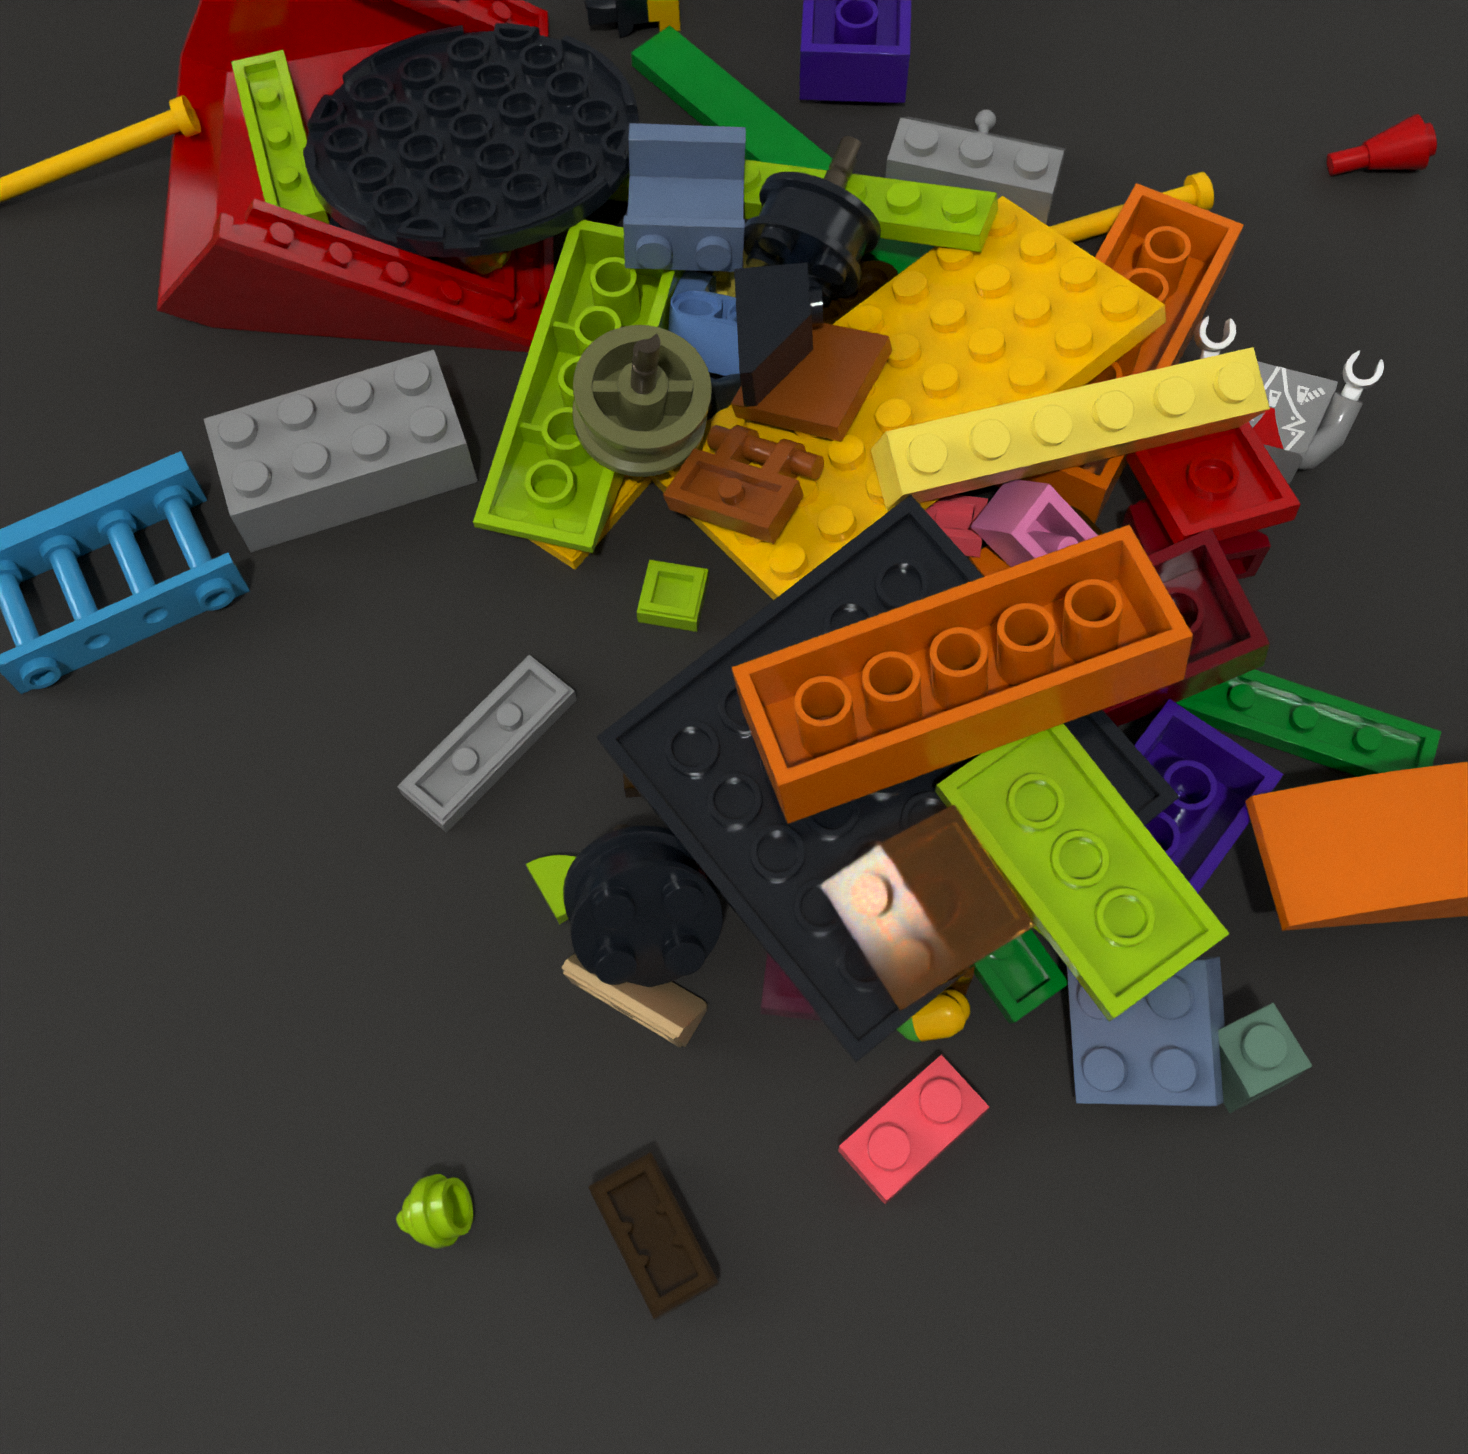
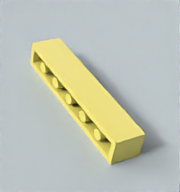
M1254 347L886 431L872 447L871 453L886 510H891L909 495H912L918 503L1239 428L1269 410L1270 407Z

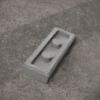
M528 655L397 786L399 791L407 800L447 833L577 700L575 691L531 655Z

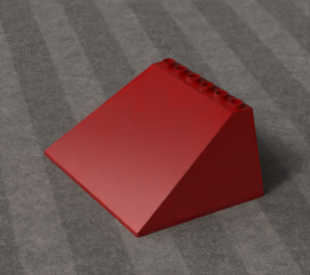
M200 0L180 54L176 97L184 95L189 100L198 117L201 133L189 138L185 137L181 131L173 134L157 311L212 328L529 352L554 276L553 236L515 250L473 257H440L439 262L266 203L231 62L284 50L308 138L309 130L307 124L324 94L332 95L344 84L343 74L375 52L418 34L463 25L464 32L469 33L494 31L495 23L520 24L539 28L540 35L548 37V11L523 0Z

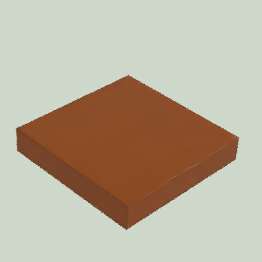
M827 323L812 325L813 350L757 406L744 407L742 387H740L731 402L735 416L842 442L893 351L889 336Z

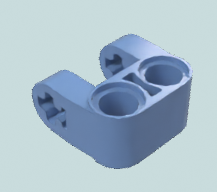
M686 270L677 283L671 297L668 331L679 335L689 342L701 355L710 373L724 376L739 374L736 297L715 293L716 276Z

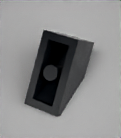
M807 263L734 269L739 373L744 407L757 406L813 350L812 325L824 324L821 287L809 288Z

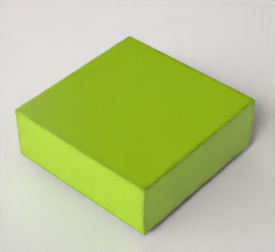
M649 559L636 612L638 622L697 632L709 583V569Z

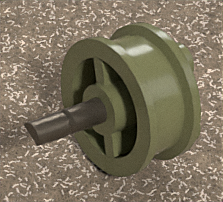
M630 325L603 334L583 352L574 373L572 417L578 440L595 461L623 475L648 477L660 475L679 467L686 461L692 450L699 447L704 436L712 394L708 368L701 355L689 342L663 328L649 325Z

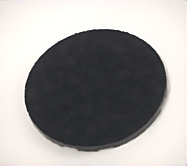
M495 23L494 31L465 33L463 25L429 31L398 41L375 52L349 69L342 76L344 84L332 95L324 94L313 110L307 124L309 130L305 148H303L305 166L317 199L326 212L346 230L420 256L442 258L473 257L506 252L535 244L563 232L595 212L618 190L629 174V124H639L637 102L626 77L612 61L593 47L567 35L561 40L540 35L539 28L534 26Z

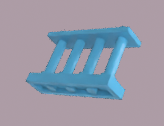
M181 451L0 529V609L15 644V648L0 654V673L20 694L32 689L48 687L65 674L207 610L221 609L230 604L234 598L250 591L229 553L212 559L190 511V508L208 500ZM167 519L190 570L155 584L134 533ZM107 544H111L132 596L98 610L77 558ZM53 569L74 621L39 636L19 584Z

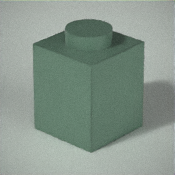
M1274 1003L1218 1030L1223 1103L1229 1114L1289 1084L1312 1067V1064Z

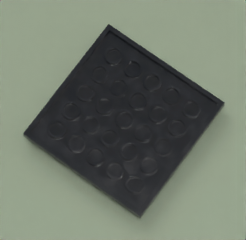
M909 495L597 736L601 746L665 826L675 835L689 856L855 1063L1023 927L1031 918L935 792L938 783L978 755L787 824L742 711L731 667L984 577L912 495ZM1103 710L1064 723L1144 826L1180 797Z

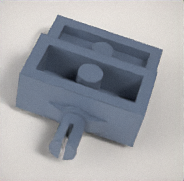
M1220 957L1196 958L1111 1021L1107 1020L1067 967L1076 1103L1218 1106L1224 1102L1218 1030L1225 1027Z

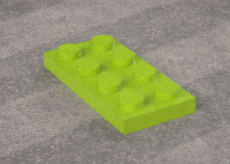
M1064 723L981 753L937 784L936 794L1108 1021L1119 1016L1229 935V932Z

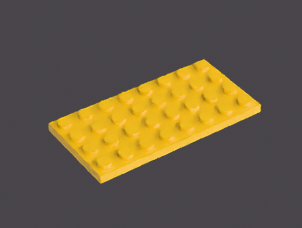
M1001 196L997 199L998 211L981 252L935 246L832 324L887 335L890 338L893 350L842 442L738 418L735 416L731 405L720 410L711 419L707 420L703 439L697 449L715 454L717 451L709 448L707 444L708 434L713 426L718 425L732 429L734 426L740 425L756 430L759 438L776 443L782 439H788L801 443L805 446L806 452L820 455L824 458V468L818 479L813 480L800 475L795 478L799 480L804 496L774 544L690 516L688 517L774 600L890 511L886 510L871 453L872 447L886 431L1084 386L1166 322L1165 304L1006 197ZM754 461L748 464L757 468H762L763 464ZM682 465L669 472L650 476L652 482L664 493ZM940 498L920 502L919 504L926 510Z

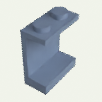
M629 124L630 178L627 215H624L623 221L625 268L734 272V269L743 268L746 127Z

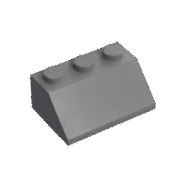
M901 117L887 158L885 178L997 192V199L1001 196L1006 197L1047 225L1066 149L913 117Z

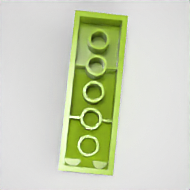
M582 220L568 230L473 520L476 528L580 551L594 552L625 475L614 472L599 464L586 452L578 440L572 417L575 369L586 348L598 337L611 330L630 325H649L668 330L671 297L677 283L686 271L625 268L623 227Z

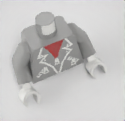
M1209 316L1199 322L1194 331V341L1202 350L1200 359L1219 355L1220 350L1227 347L1234 340L1236 325L1233 319L1229 318L1226 320L1223 329L1224 336L1220 343L1211 342L1206 336ZM1360 351L1353 353L1345 363L1342 371L1346 384L1341 393L1335 392L1338 381L1257 361L1270 409L1250 420L1249 423L1288 485L1298 469H1314L1344 444L1363 405V402L1358 400L1362 391L1372 387L1383 374L1384 363L1382 359L1378 362L1373 377L1362 380L1355 377L1352 372V365Z

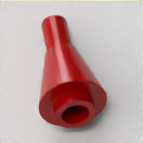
M1415 114L1364 141L1361 146L1329 153L1327 155L1328 172L1333 176L1361 168H1366L1367 170H1425L1428 166L1429 157L1434 156L1437 150L1434 127L1430 122L1424 123L1421 116Z

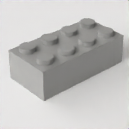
M434 349L204 418L230 517L250 552L478 482L468 446Z

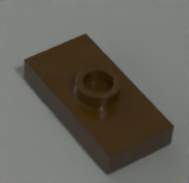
M651 1152L588 1187L655 1321L719 1285Z

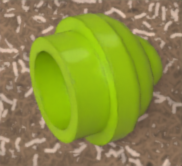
M434 1174L419 1179L412 1187L411 1193L404 1199L402 1210L396 1216V1222L400 1229L410 1234L415 1241L435 1249L453 1245L459 1236L465 1235L470 1230L473 1221V1205L470 1193L460 1179L456 1177L446 1178L441 1174Z

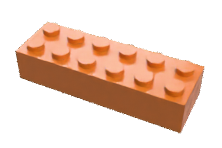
M1138 183L1135 184L1095 258L1165 304L1166 322L1086 385L1173 366L1179 363L1194 334L1196 326L1201 321L1228 268L1244 224ZM1127 454L1018 480L1050 484L1070 506L1081 510L1096 524L1127 464ZM1003 483L997 484L995 486L1000 488L1003 485Z
M1127 525L731 668L742 711L786 822L789 824L1184 680L1193 634L1131 526Z

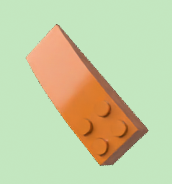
M1468 762L1397 770L1253 795L1245 801L1282 931L1468 916Z

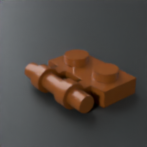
M718 425L713 426L708 434L707 444L709 448L717 451L715 454L695 448L692 450L663 494L669 509L774 544L804 496L799 480L795 478L800 475L813 480L818 479L824 468V458L820 455L806 452L805 446L798 442L782 439L776 443L759 438L758 432L754 429L736 425L732 429ZM754 461L763 464L762 468H757L748 464Z

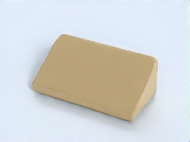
M576 954L567 958L561 967L564 970L563 974L572 984L679 1048L681 1046L686 1047L707 1012L708 1005L704 1000L673 982L654 987H645L629 982L609 985L600 981L596 974L588 972L580 963Z

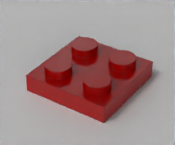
M1249 422L1239 428L1128 453L1126 461L1174 544L1212 528L1217 540L1221 541L1289 522L1295 519L1301 505Z

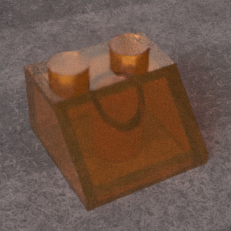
M952 805L882 842L820 884L900 1011L919 1003L1037 926L956 805Z

